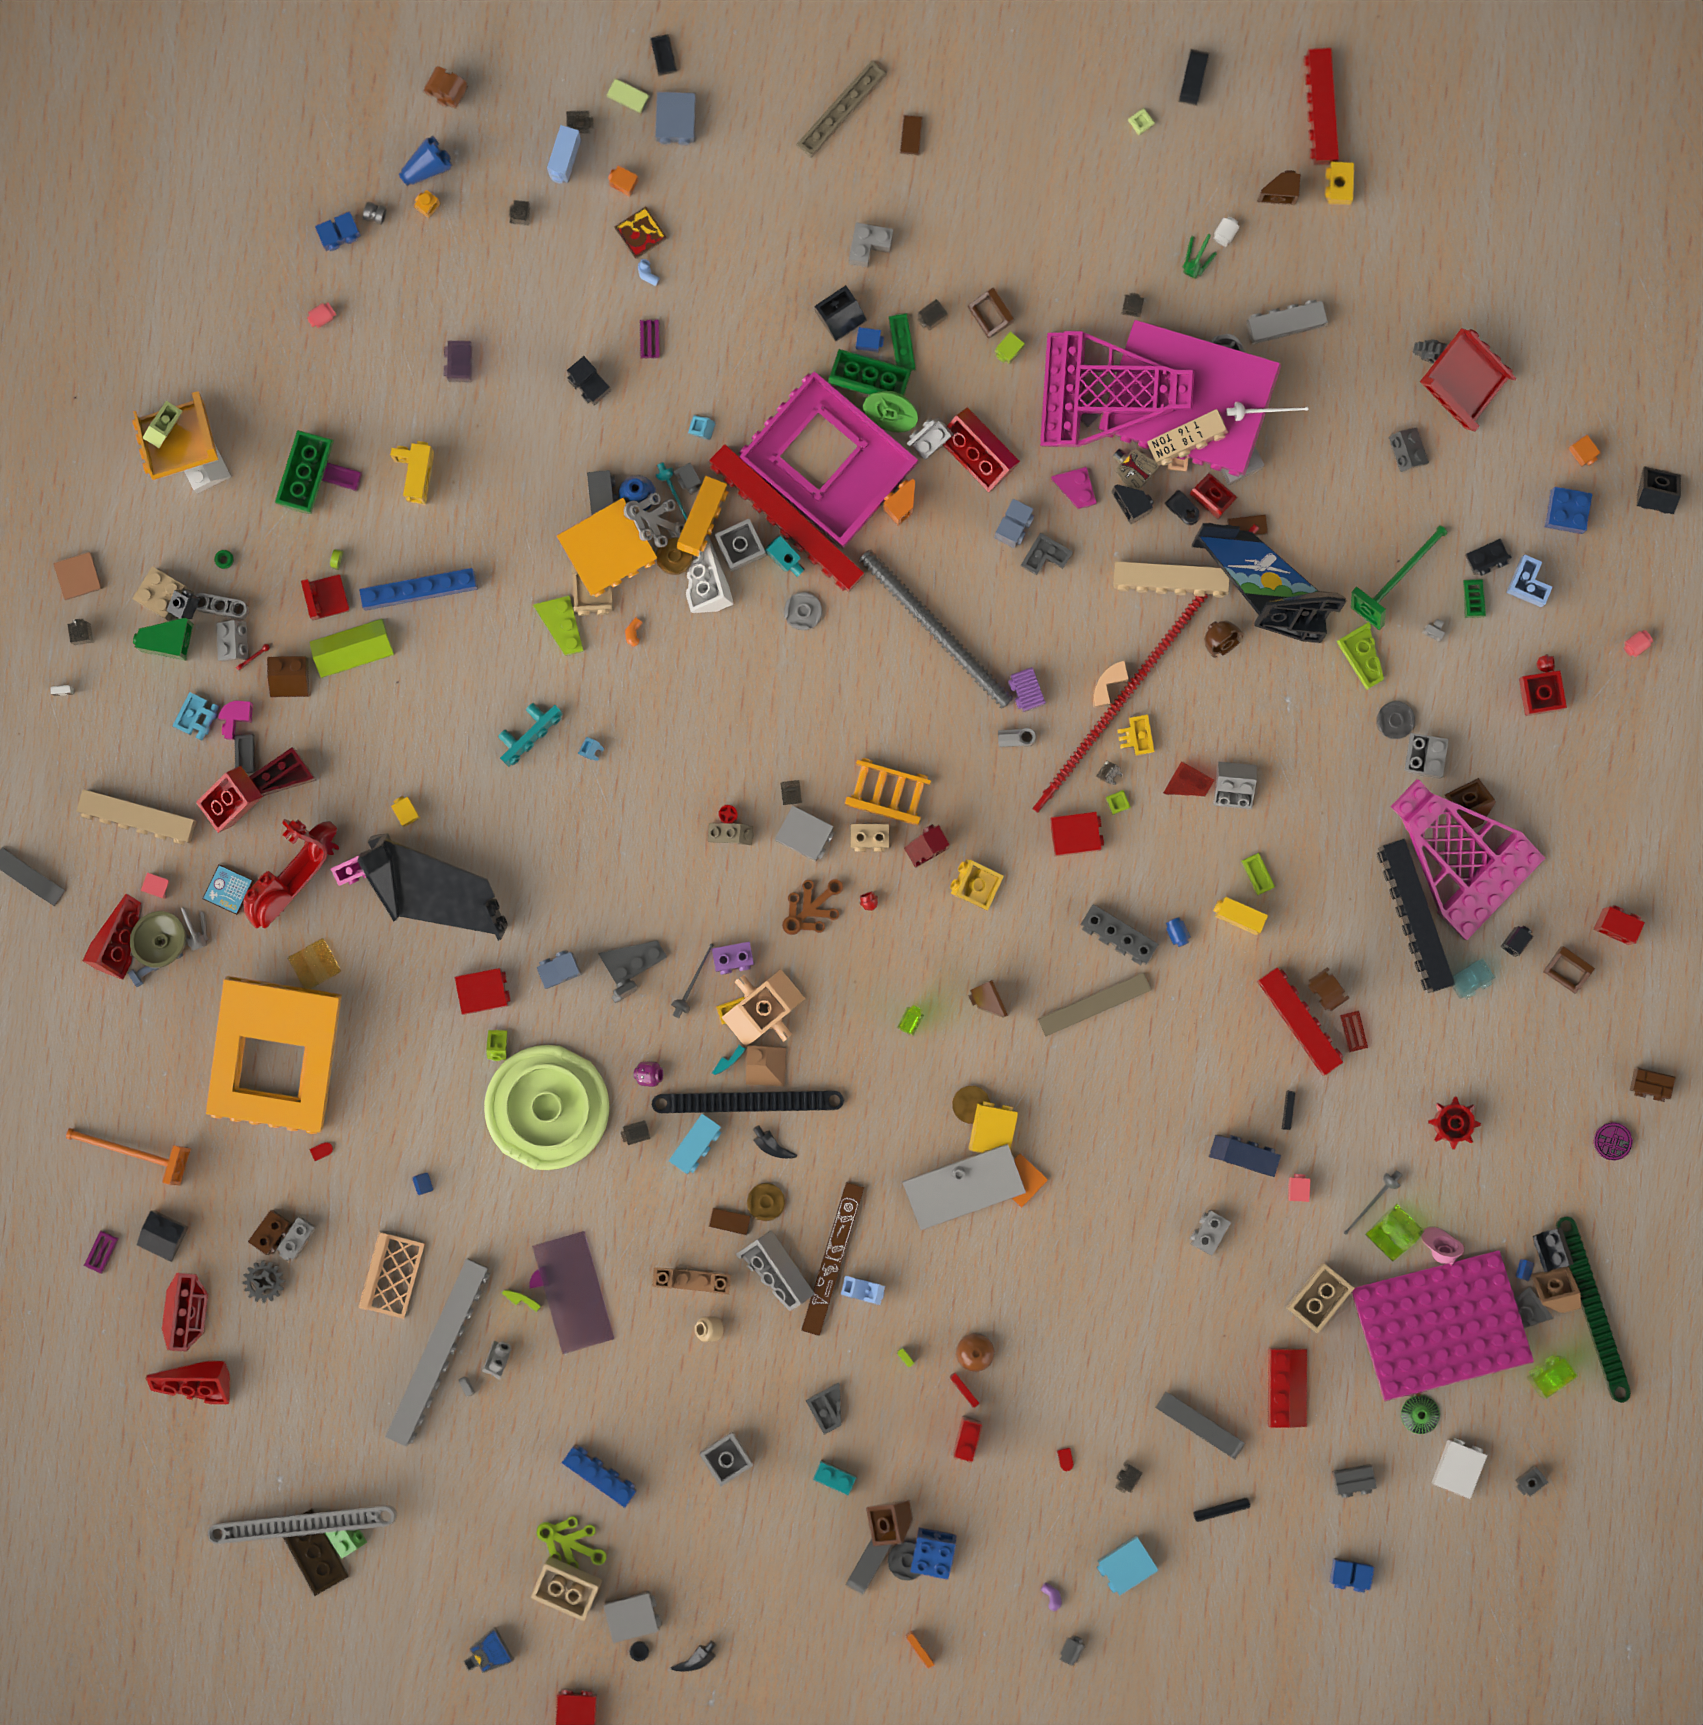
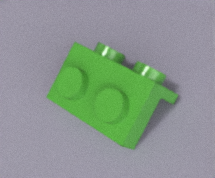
M359 1529L325 1533L341 1559L367 1543Z

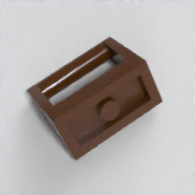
M994 287L968 305L969 310L988 338L1014 322L1013 316ZM987 299L990 300L1003 320L993 330H991L976 307Z
M1562 946L1543 972L1576 994L1595 968ZM1560 957L1584 973L1576 985L1552 969Z

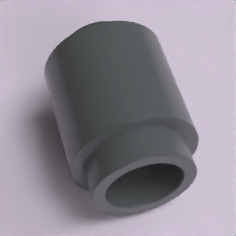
M1074 1635L1072 1638L1067 1637L1060 1653V1660L1071 1666H1074L1075 1662L1078 1663L1085 1647L1082 1643L1083 1640Z

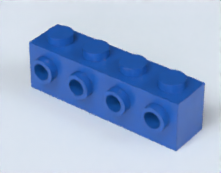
M579 1445L578 1447L573 1446L562 1461V1464L625 1508L637 1491L634 1488L635 1485L627 1479L624 1481L618 1477L620 1474L614 1469L610 1468L608 1470L603 1466L604 1463L597 1457L591 1458L588 1456V1451Z

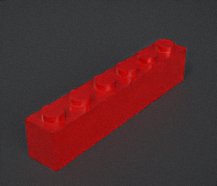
M1308 49L1307 55H1304V67L1308 69V74H1305V84L1309 85V92L1306 93V102L1310 104L1307 118L1308 122H1311L1309 141H1312L1313 148H1310V159H1314V165H1328L1339 160L1332 49Z
M1277 967L1257 980V983L1321 1075L1325 1076L1344 1063L1342 1061L1343 1055L1338 1048H1333L1331 1045L1332 1039L1328 1033L1321 1031L1319 1020L1315 1016L1312 1018L1308 1012L1310 1008L1304 1000L1301 1002L1297 996L1299 992L1296 987L1289 985L1286 980L1288 979L1287 974L1283 969L1279 970Z

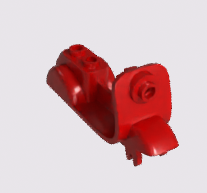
M284 819L282 821V824L287 828L283 832V836L288 839L292 835L289 839L292 844L296 843L298 838L305 841L304 846L278 877L270 871H266L251 889L246 892L243 903L244 912L249 922L255 928L261 926L265 929L276 917L280 916V913L284 912V908L321 868L327 854L334 855L333 848L339 850V846L331 842L337 832V827L331 821L317 824L310 831L306 829V826L300 820L295 822L294 820Z

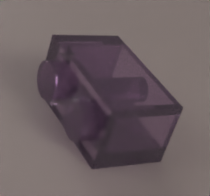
M448 341V346H444V357L447 358V365H444V376H447L448 382H471V341Z

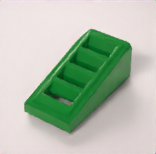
M1483 579L1463 580L1465 618H1484L1486 616ZM1468 585H1478L1479 589H1468ZM1469 593H1479V596H1469ZM1470 600H1479V603L1470 604ZM1479 607L1480 611H1471L1470 608Z

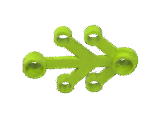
M570 1516L566 1521L555 1525L543 1522L537 1527V1537L541 1541L546 1542L550 1557L557 1554L559 1561L562 1558L561 1554L556 1551L553 1541L555 1540L561 1543L568 1565L573 1562L577 1565V1569L579 1568V1563L574 1559L571 1548L591 1557V1561L595 1565H602L606 1561L607 1555L604 1550H593L574 1541L585 1536H593L596 1531L593 1525L588 1524L584 1529L565 1536L557 1533L568 1527L575 1528L578 1525V1519L575 1516ZM570 1519L576 1521L574 1526L569 1525L568 1521ZM591 1527L593 1533L588 1534L586 1528ZM544 1528H548L550 1530L549 1535L543 1534ZM597 1553L602 1554L603 1558L601 1560L595 1558Z

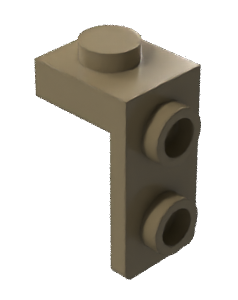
M709 823L708 842L752 845L754 837L753 826Z

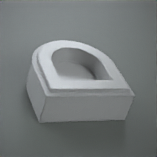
M464 1376L459 1379L466 1397L475 1394L467 1377Z

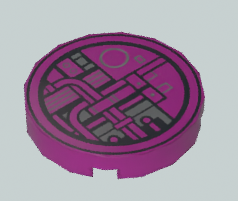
M1614 1122L1606 1123L1599 1127L1593 1139L1594 1147L1599 1156L1612 1161L1620 1160L1627 1156L1633 1142L1627 1127Z

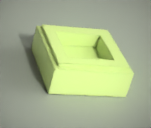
M1144 108L1128 119L1139 135L1155 124Z

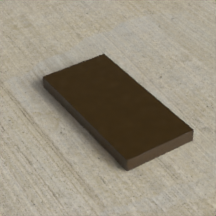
M312 1508L303 1514H311L315 1512ZM325 1533L283 1537L314 1596L349 1577Z

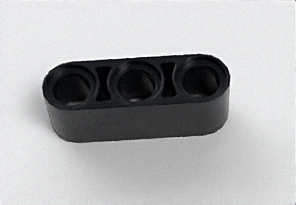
M1194 49L1190 50L1178 102L1197 106L1209 53Z

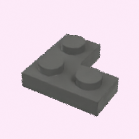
M1040 533L1023 560L1021 567L1036 576L1046 560L1063 569L1073 552Z

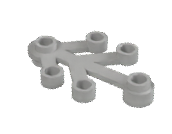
M658 493L649 494L648 498L639 503L637 501L628 502L624 507V515L628 519L634 520L642 541L650 540L653 535L654 543L657 547H665L668 540L664 535H661L657 525L669 530L673 538L680 537L684 528L683 523H672L658 517L666 511H673L676 504L674 500H665L661 506L649 513L643 509L649 505L660 503L661 498ZM642 519L646 520L650 529H645Z

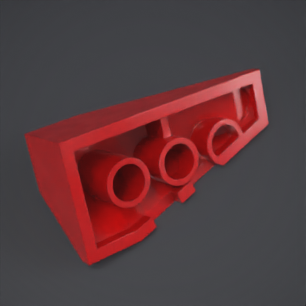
M128 894L124 895L90 943L82 960L83 962L98 971L124 980L132 962V956H130V937L134 926L139 920L141 902Z

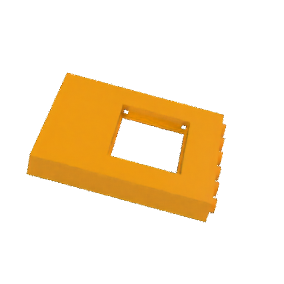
M226 976L223 981L206 1114L218 1119L228 1117L231 1121L235 1122L246 1120L254 1125L264 1123L272 1128L282 1126L287 1127L290 1131L301 1129L306 1130V1133L309 1134L320 1133L324 1126L342 994ZM246 1037L305 1047L298 1097L239 1088Z

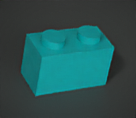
M821 1460L813 1480L845 1495H849L856 1476Z

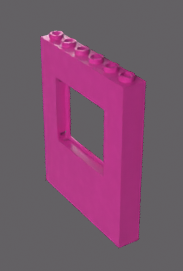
M814 371L811 375L808 373L801 381L803 384L799 389L795 388L790 393V399L787 403L782 402L777 408L778 413L774 417L770 416L764 423L766 427L761 432L758 430L753 435L752 443L749 446L746 444L740 450L739 454L741 455L739 457L777 493L840 547L844 548L884 503V498L893 492L918 464V459ZM817 413L822 415L857 445L856 449L820 490L780 457Z

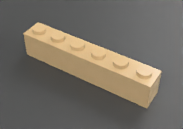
M1115 562L1113 585L1118 591L1127 592L1129 589H1136L1140 593H1147L1148 590H1152L1158 594H1167V591L1175 592L1176 595L1194 593L1195 596H1205V594H1213V597L1218 598L1229 595L1230 579L1221 568Z
M84 789L82 790L77 807V812L82 813L81 817L92 820L93 817L100 818L99 822L108 825L111 822L118 823L119 828L126 830L133 827L137 829V833L147 835L148 832L155 833V838L166 840V837L173 838V842L184 845L185 842L191 843L197 822L193 819Z

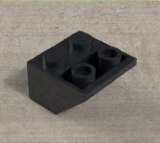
M846 285L814 306V311L835 342L867 321L857 300Z

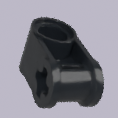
M1179 489L1165 502L1168 509L1185 524L1194 525L1198 522L1200 515L1198 508ZM1187 512H1189L1190 514L1194 512V519L1192 517L1188 519Z

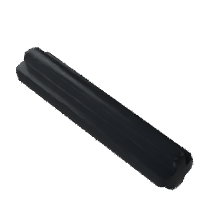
M1243 1498L1198 1510L1193 1513L1196 1522L1249 1509L1250 1502L1248 1498Z

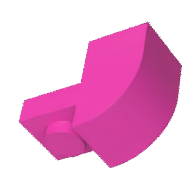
M232 701L221 709L218 719L226 721L225 724H222V735H224L226 740H234L236 722L252 723V702Z

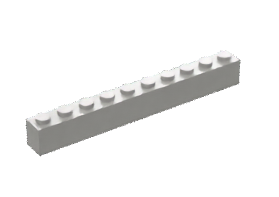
M470 1259L465 1260L387 1431L386 1438L404 1446H408L409 1443L413 1444L417 1433L414 1431L417 1425H422L425 1415H423L425 1407H430L433 1401L431 1394L433 1390L438 1389L441 1383V1379H439L441 1372H446L450 1363L447 1359L450 1354H454L458 1344L455 1341L458 1336L461 1337L466 1328V1326H463L465 1319H470L474 1310L471 1306L474 1301H478L482 1293L479 1290L481 1284H486L489 1278L488 1267Z

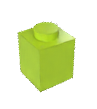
M1010 331L995 348L996 357L1002 363L1006 361L1010 364L1024 348L1025 343Z

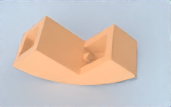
M1124 661L1109 667L1098 680L1093 694L1094 708L1110 704L1107 691L1108 685L1128 681Z

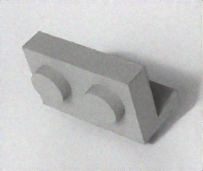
M232 620L216 623L218 661L247 660L246 622Z

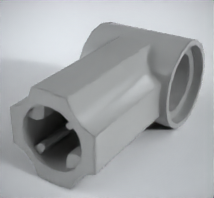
M1030 728L998 730L999 747H1030L1036 740L1035 732ZM1024 733L1032 735L1033 738L1030 742L1022 740Z

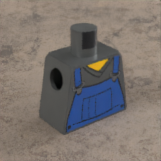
M494 1627L471 1646L470 1651L473 1656L464 1660V1663L469 1671L479 1666L484 1673L509 1664L514 1658L497 1628Z

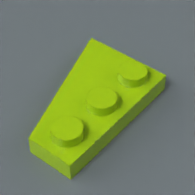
M570 595L533 604V607L565 656L584 652Z
M1369 622L1336 641L1366 690L1384 680Z

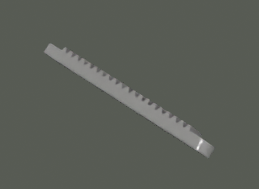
M386 1505L233 1521L212 1525L207 1535L212 1543L222 1544L382 1527L394 1523L397 1513L393 1507ZM384 1510L389 1511L391 1514L389 1521H384L381 1517ZM216 1528L221 1529L223 1532L221 1539H217L214 1536Z

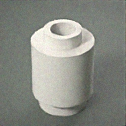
M1232 217L1223 218L1214 233V241L1222 246H1227L1228 243H1231L1239 229L1238 221Z

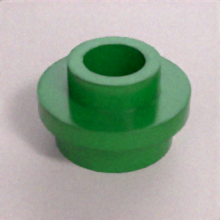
M220 550L216 553L214 561L219 568L227 569L232 566L234 557L230 551ZM224 556L228 558L226 563L221 562V558Z

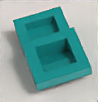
M739 1045L729 1061L722 1057L712 1074L717 1075L728 1069L741 1057L746 1049Z

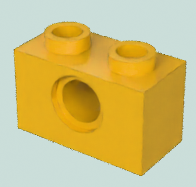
M1331 162L1325 172V179H1329L1328 186L1325 187V198H1328V204L1351 205L1353 201L1354 163ZM1339 179L1343 182L1344 186L1338 187L1334 181Z

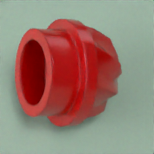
M1545 654V656L1539 657L1536 663L1537 668L1542 672L1554 671V656Z
M873 891L860 896L861 901L859 903L865 910L873 911L877 907L878 896Z

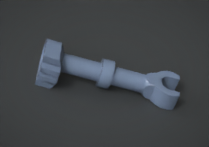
M145 966L137 972L135 970L129 971L128 975L134 985L139 987L144 984L141 977L159 968Z

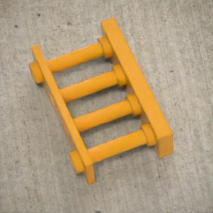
M866 758L857 760L856 765L861 766L854 794H851V797H846L845 806L918 826L921 817L917 816L918 813L916 811L924 784L930 786L931 780H928V776L918 773L917 776L878 766L872 764L873 761ZM868 770L879 771L872 800L869 802L862 801L861 794ZM887 774L897 776L898 780L891 804L886 808L880 806L881 803L879 801ZM907 779L917 783L910 808L904 813L899 811L898 804L905 780Z

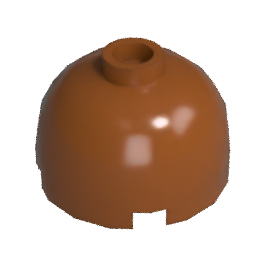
M968 1334L957 1345L956 1356L958 1362L968 1371L979 1372L985 1370L994 1359L995 1350L993 1344L988 1337L982 1334Z

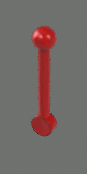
M264 644L262 649L236 666V669L238 671L241 670L261 653L269 651L270 646Z

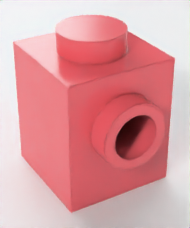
M1294 1174V1178L1289 1177L1288 1201L1309 1202L1310 1179L1305 1178L1306 1174Z

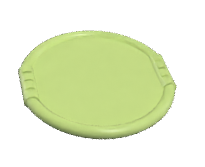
M538 1045L515 1053L497 1069L488 1085L485 1096V1120L492 1139L502 1153L534 1170H555L565 1168L580 1161L599 1143L608 1123L609 1096L604 1080L591 1061L560 1045Z

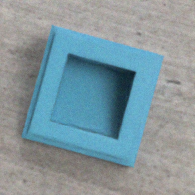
M694 415L688 433L710 440L716 423L709 418Z

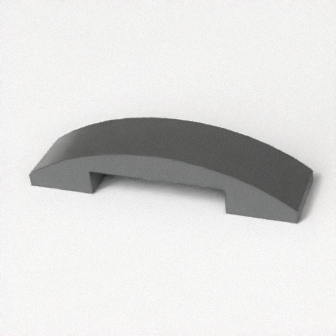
M3 847L0 849V870L55 906L65 890Z

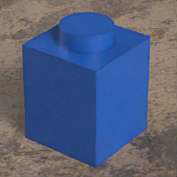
M858 327L856 350L878 353L879 347L883 348L884 342L881 330Z

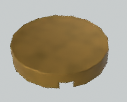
M677 537L668 538L667 545L665 547H658L656 551L658 566L670 575H679L685 572L691 566L694 555L677 549L679 539Z
M966 1086L954 1095L952 1109L960 1121L973 1124L977 1103L983 1104V1101L990 1102V1099L982 1088Z
M758 1184L748 1194V1210L757 1220H774L784 1210V1194L774 1184Z

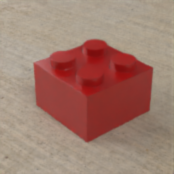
M1560 670L1519 678L1525 716L1562 711L1567 708Z
M1613 905L1612 907L1609 906L1602 909L1593 930L1626 945L1636 944L1645 922L1641 921L1640 916L1633 913L1630 915L1623 912L1624 909Z

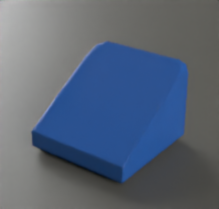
M428 1173L412 1178L418 1195L433 1191Z
M1521 1259L1516 1271V1278L1529 1281L1534 1263Z

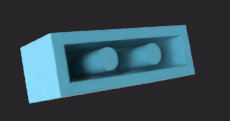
M701 1114L671 1156L669 1162L686 1174L689 1172L694 1173L699 1166L697 1161L700 1156L705 1157L711 1149L708 1146L712 1140L716 1142L722 1132L719 1131L721 1126L704 1114Z

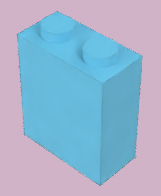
M1134 1536L1097 1560L1099 1563L1097 1569L1103 1577L1105 1575L1110 1580L1107 1583L1113 1594L1117 1592L1119 1596L1159 1571L1137 1536Z

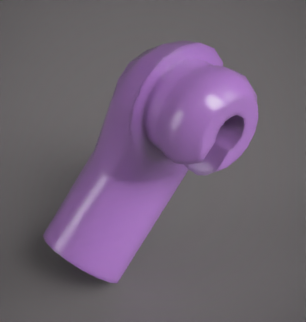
M1045 1582L1041 1591L1049 1595V1609L1057 1611L1062 1605L1060 1592Z

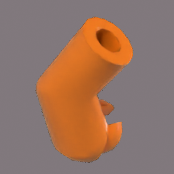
M636 617L625 629L626 641L631 646H637L640 642L636 631L642 625V622Z

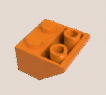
M913 478L910 481L906 479L899 485V489L895 494L891 492L884 498L883 509L897 526L913 513L915 480Z

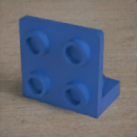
M919 1527L911 1572L949 1579L957 1535Z

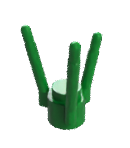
M1210 234L1204 240L1196 259H1191L1189 262L1194 237H1190L1186 259L1182 266L1185 275L1197 279L1198 276L1201 277L1203 271L1217 255L1214 252L1203 266L1200 267L1201 263L1199 260L1211 237Z

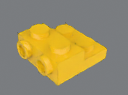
M966 859L958 867V872L960 873L958 878L954 879L950 885L952 890L950 894L988 911L1004 876L981 864Z

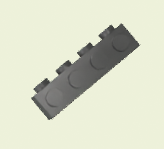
M1094 904L1090 907L1080 924L1083 926L1082 930L1091 936L1093 933L1099 936L1098 940L1106 945L1111 943L1116 947L1115 950L1124 956L1126 953L1132 956L1131 960L1140 966L1142 963L1145 965L1148 963L1159 945Z

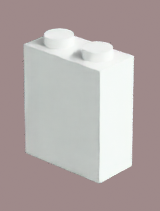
M1454 1438L1453 1441H1447L1431 1483L1471 1499L1487 1455L1482 1453L1483 1449L1473 1445L1470 1449L1464 1446L1465 1442Z

